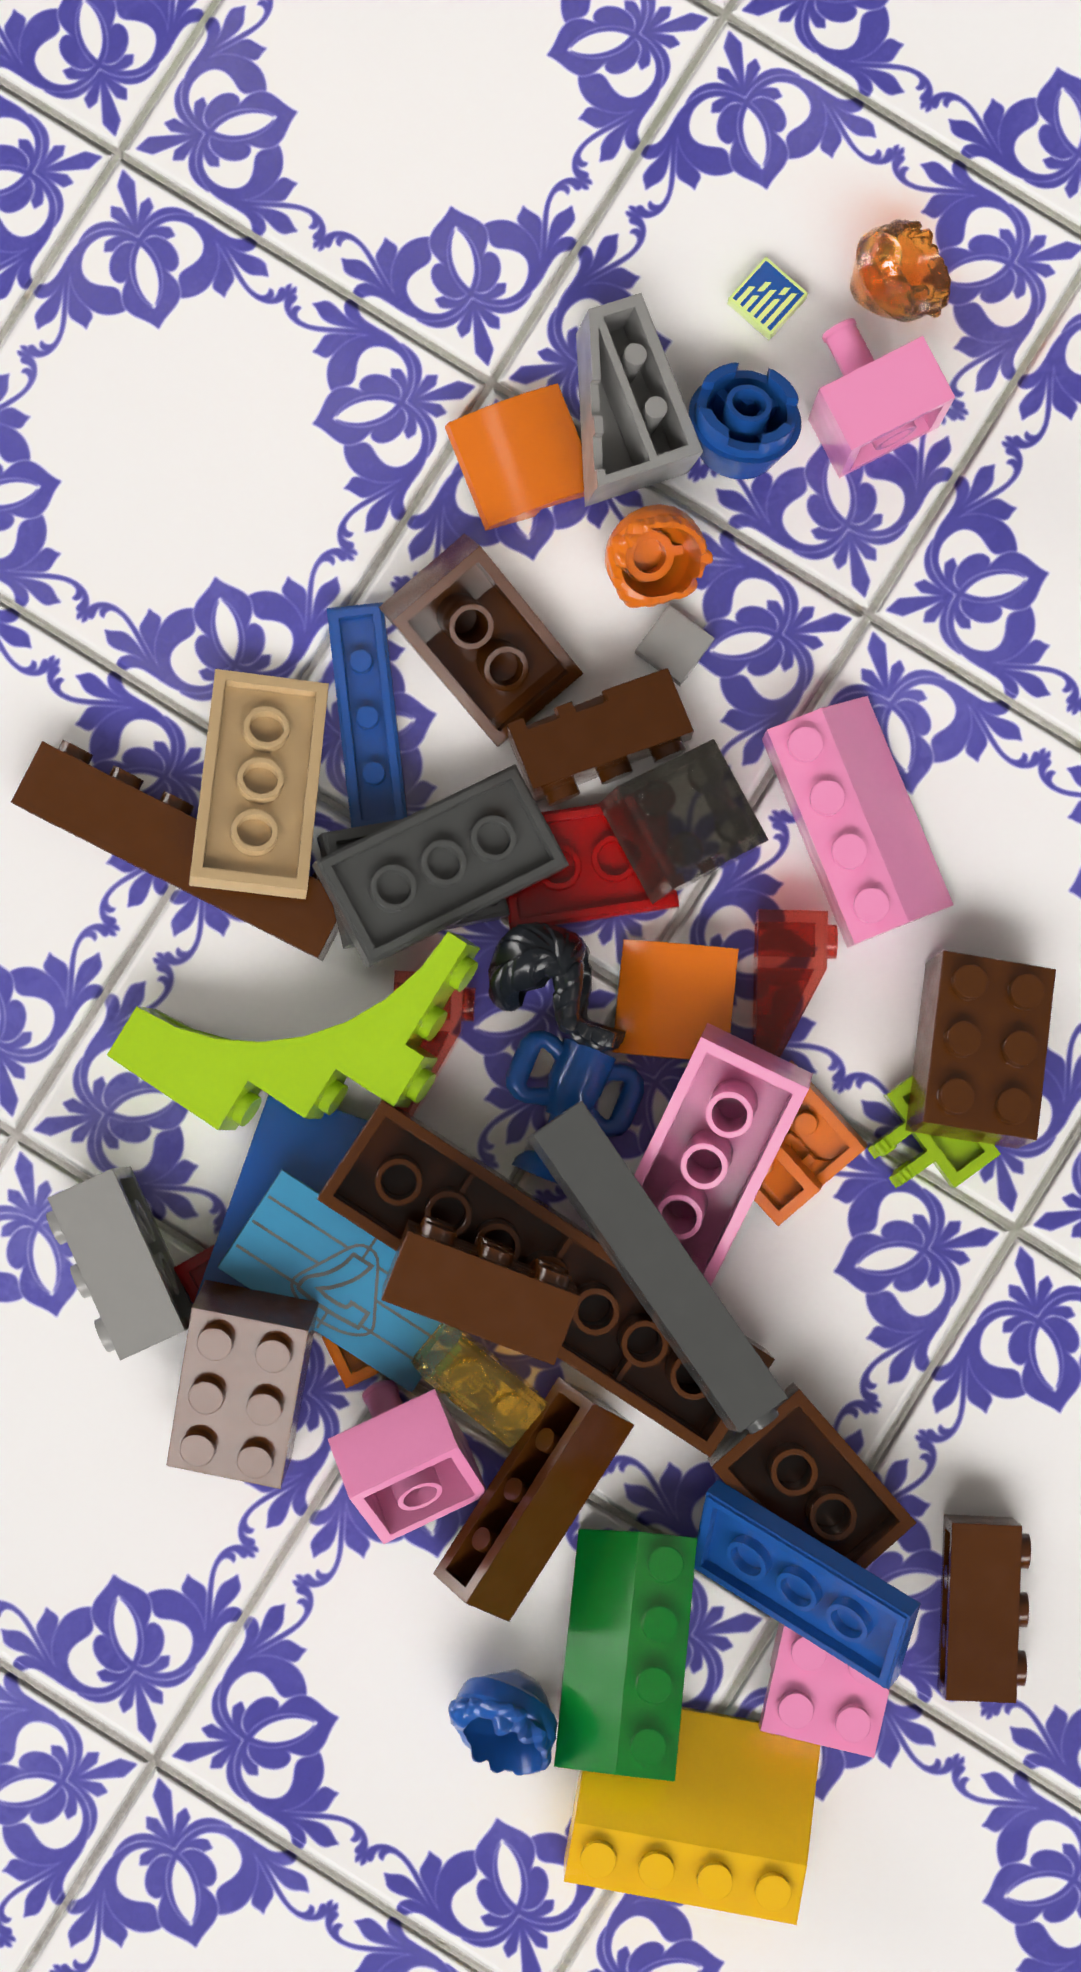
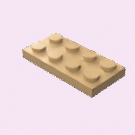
M215 669L189 886L306 900L329 683Z

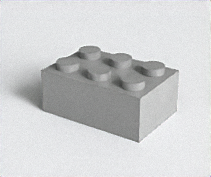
M131 1166L112 1168L47 1198L52 1207V1211L46 1213L49 1227L60 1245L68 1243L77 1263L70 1267L72 1278L82 1297L88 1298L91 1296L100 1315V1318L94 1320L95 1328L107 1352L115 1350L121 1361L188 1330L193 1304L174 1270L175 1264Z

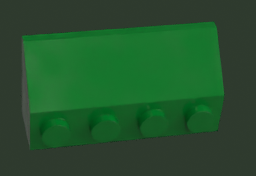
M578 1529L554 1767L675 1781L697 1538L637 1531Z

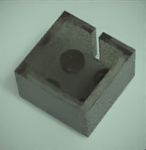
M714 739L617 786L598 803L652 904L695 883L700 878H705L746 857L768 841L763 828Z

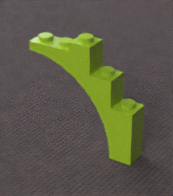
M447 932L421 968L386 999L347 1022L302 1037L263 1042L231 1040L193 1029L157 1009L136 1006L107 1053V1056L217 1130H236L239 1125L243 1127L249 1123L260 1107L262 1098L258 1096L260 1090H263L305 1119H322L325 1113L331 1115L345 1098L348 1086L344 1082L347 1077L391 1106L408 1108L412 1101L417 1104L426 1096L436 1078V1074L431 1070L438 1058L420 1047L424 1039L428 1042L431 1041L440 1031L448 1014L443 1008L454 990L461 992L473 978L478 968V962L474 958L480 947L461 935Z

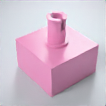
M854 318L836 324L822 335L824 343H827L843 377L819 388L808 420L839 478L939 428L955 399V395L923 336L874 360L856 326L857 323Z
M383 1380L370 1385L362 1394L371 1419L328 1439L349 1499L383 1544L481 1499L487 1490L466 1437L435 1389L402 1403L398 1386L394 1381Z

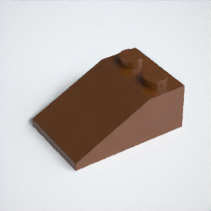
M465 533L378 607L497 747L508 739V723L522 718L527 723L584 674L483 548Z

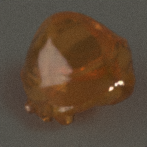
M896 219L890 224H884L871 229L860 238L857 244L850 281L851 294L859 305L880 317L895 319L904 323L921 319L926 315L932 318H937L941 315V310L948 305L950 298L951 278L943 258L939 255L937 245L932 244L933 233L929 228L920 230L922 224L919 221Z

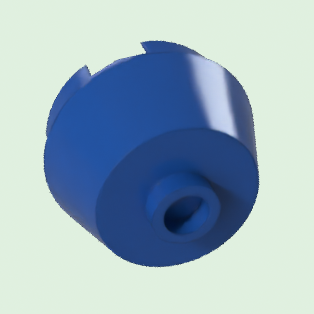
M734 362L716 368L705 377L703 384L695 391L691 398L689 417L703 450L700 456L703 462L714 472L722 476L744 480L766 473L792 449L801 432V416L797 407L798 395L794 387L784 376L768 368L767 375L755 371L738 370L739 363Z

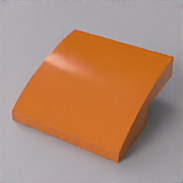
M558 383L481 408L455 419L445 426L485 531L535 517L544 508L584 497L582 443Z
M623 939L614 1028L625 1031V1037L619 1048L612 1050V1053L690 1060L707 1023L730 1033L739 949Z
M812 1082L754 1198V1201L777 1226L782 1224L817 1194L826 1182L863 1152L868 1145Z

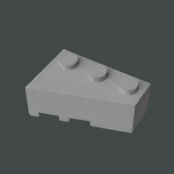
M642 293L589 309L576 333L585 507L686 474L703 453Z

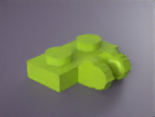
M911 1075L883 1095L903 1122L876 1140L867 1150L874 1159L879 1156H885L894 1150L898 1143L912 1134L924 1151L911 1160H906L893 1170V1173L888 1178L895 1188L912 1179L932 1163L949 1186L956 1188L1001 1155V1153L994 1144L905 1131L913 1080Z

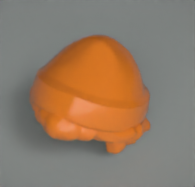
M662 504L644 506L622 519L611 533L605 550V568L608 576L616 588L619 598L629 608L654 607L657 604H664L673 599L677 600L687 597L698 586L696 578H702L705 566L713 562V555L707 549L706 540L695 521L684 511Z

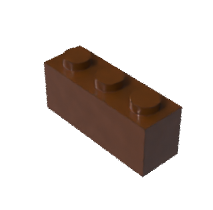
M944 1514L938 1689L945 1700L1016 1703L1017 1686H1025L1027 1658L1024 1650H1018L1019 1627L1026 1628L1028 1625L1029 1599L1027 1592H1020L1021 1569H1029L1031 1541L1029 1534L1022 1533V1525L1013 1517Z

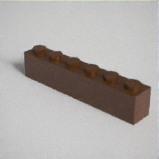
M62 740L58 749L43 741L41 742L11 800L12 804L321 961L324 960L339 929L333 904L315 871L312 877L309 876L306 900L189 886L197 819L190 816L194 809L193 805L166 791L163 792L159 800L140 791L144 781L113 765L109 774L104 773L89 765L93 758L92 754L65 740Z

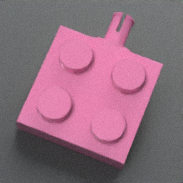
M779 1622L770 1660L771 1673L758 1725L760 1731L874 1758L890 1689L883 1688Z

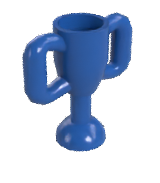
M538 1030L530 1031L520 1040L506 1073V1088L516 1100L523 1103L546 1106V1112L550 1114L547 1123L572 1105L583 1101L605 1135L609 1138L622 1136L631 1127L644 1095V1079L636 1069L623 1064H614L616 1058L589 1046L577 1044L574 1040L565 1037L561 1041L550 1032ZM541 1048H544L555 1060L549 1073L547 1087H528L527 1081ZM622 1081L624 1085L609 1119H605L593 1106L600 1098L606 1082ZM535 1150L522 1152L515 1157L511 1164L558 1184Z

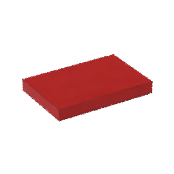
M663 795L541 812L569 866L506 898L510 913L508 915L510 929L518 924L533 922L560 926L679 908Z

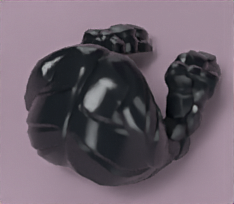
M533 922L518 924L501 938L495 947L488 969V993L495 1006L502 1011H516L523 1006L527 991L545 987L548 980L552 978L555 990L553 993V1007L555 1019L561 1032L569 1034L577 1044L589 1045L599 1051L619 1048L625 1037V1031L592 1021L587 1015L589 997L592 991V966L589 962L590 950L577 933L556 925Z

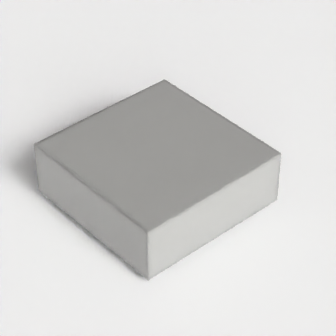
M669 605L636 648L635 654L658 671L668 668L673 682L681 686L712 645L715 638Z

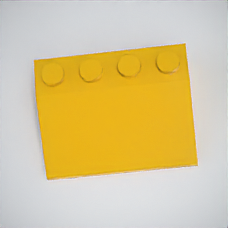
M682 1707L675 1781L580 1770L564 1857V1882L797 1925L807 1869L820 1745L760 1731L759 1721Z

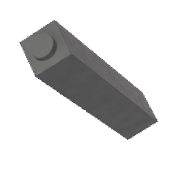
M583 1101L572 1105L526 1138L728 1430L740 1433L747 1429L750 1434H753L774 1421L779 1416V1412L775 1407L787 1399V1395Z

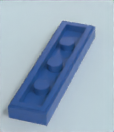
M383 602L327 608L351 828L400 820L408 816L386 618L378 608Z

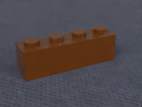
M558 1377L433 1574L466 1604L510 1622L631 1432L634 1424L600 1398Z

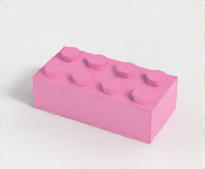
M707 1023L634 1176L711 1286L809 1090L813 1073Z

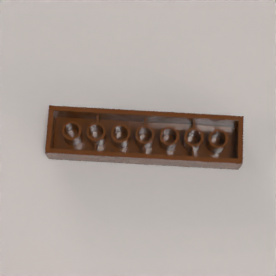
M381 1099L320 1191L317 1200L395 1251H397L408 1219L421 1224L423 1216L428 1215L456 1226L457 1238L477 1245L480 1236L486 1237L513 1248L514 1260L532 1266L535 1257L568 1269V1275L572 1276L571 1281L575 1283L581 1297L558 1358L708 1457H711L728 1432V1428L594 1235L400 1107H393ZM746 1336L769 1369L775 1360L764 1347Z

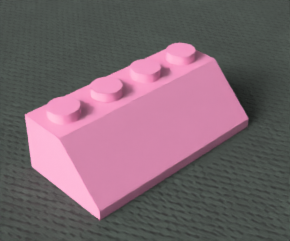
M868 696L823 707L767 729L762 738L763 744L847 948L953 906L951 897Z

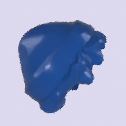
M513 1669L483 1677L470 1678L463 1684L456 1699L450 1702L448 1713L451 1725L455 1727L465 1746L470 1749L472 1760L478 1763L487 1760L490 1770L496 1774L505 1770L507 1772H514L516 1776H522L545 1770L551 1763V1749L556 1740L558 1723L555 1715L551 1712L547 1696L539 1682L524 1672Z

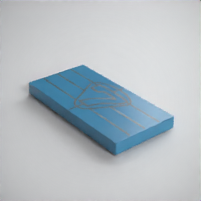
M281 1169L218 1264V1268L252 1290L319 1302L314 1329L316 1332L412 1393L454 1327L382 1301L383 1284L396 1251L317 1200L319 1192L284 1169Z

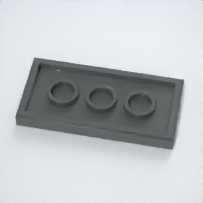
M516 764L315 861L312 867L365 967L369 968L564 870L569 866V863Z

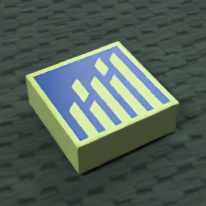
M765 257L728 298L727 304L764 337L770 340L804 303L808 293Z

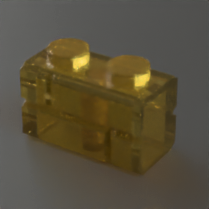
M443 1323L438 1326L411 1361L426 1382L440 1393L445 1394L450 1401L508 1447H512L517 1443L547 1404V1401L532 1384L471 1335Z

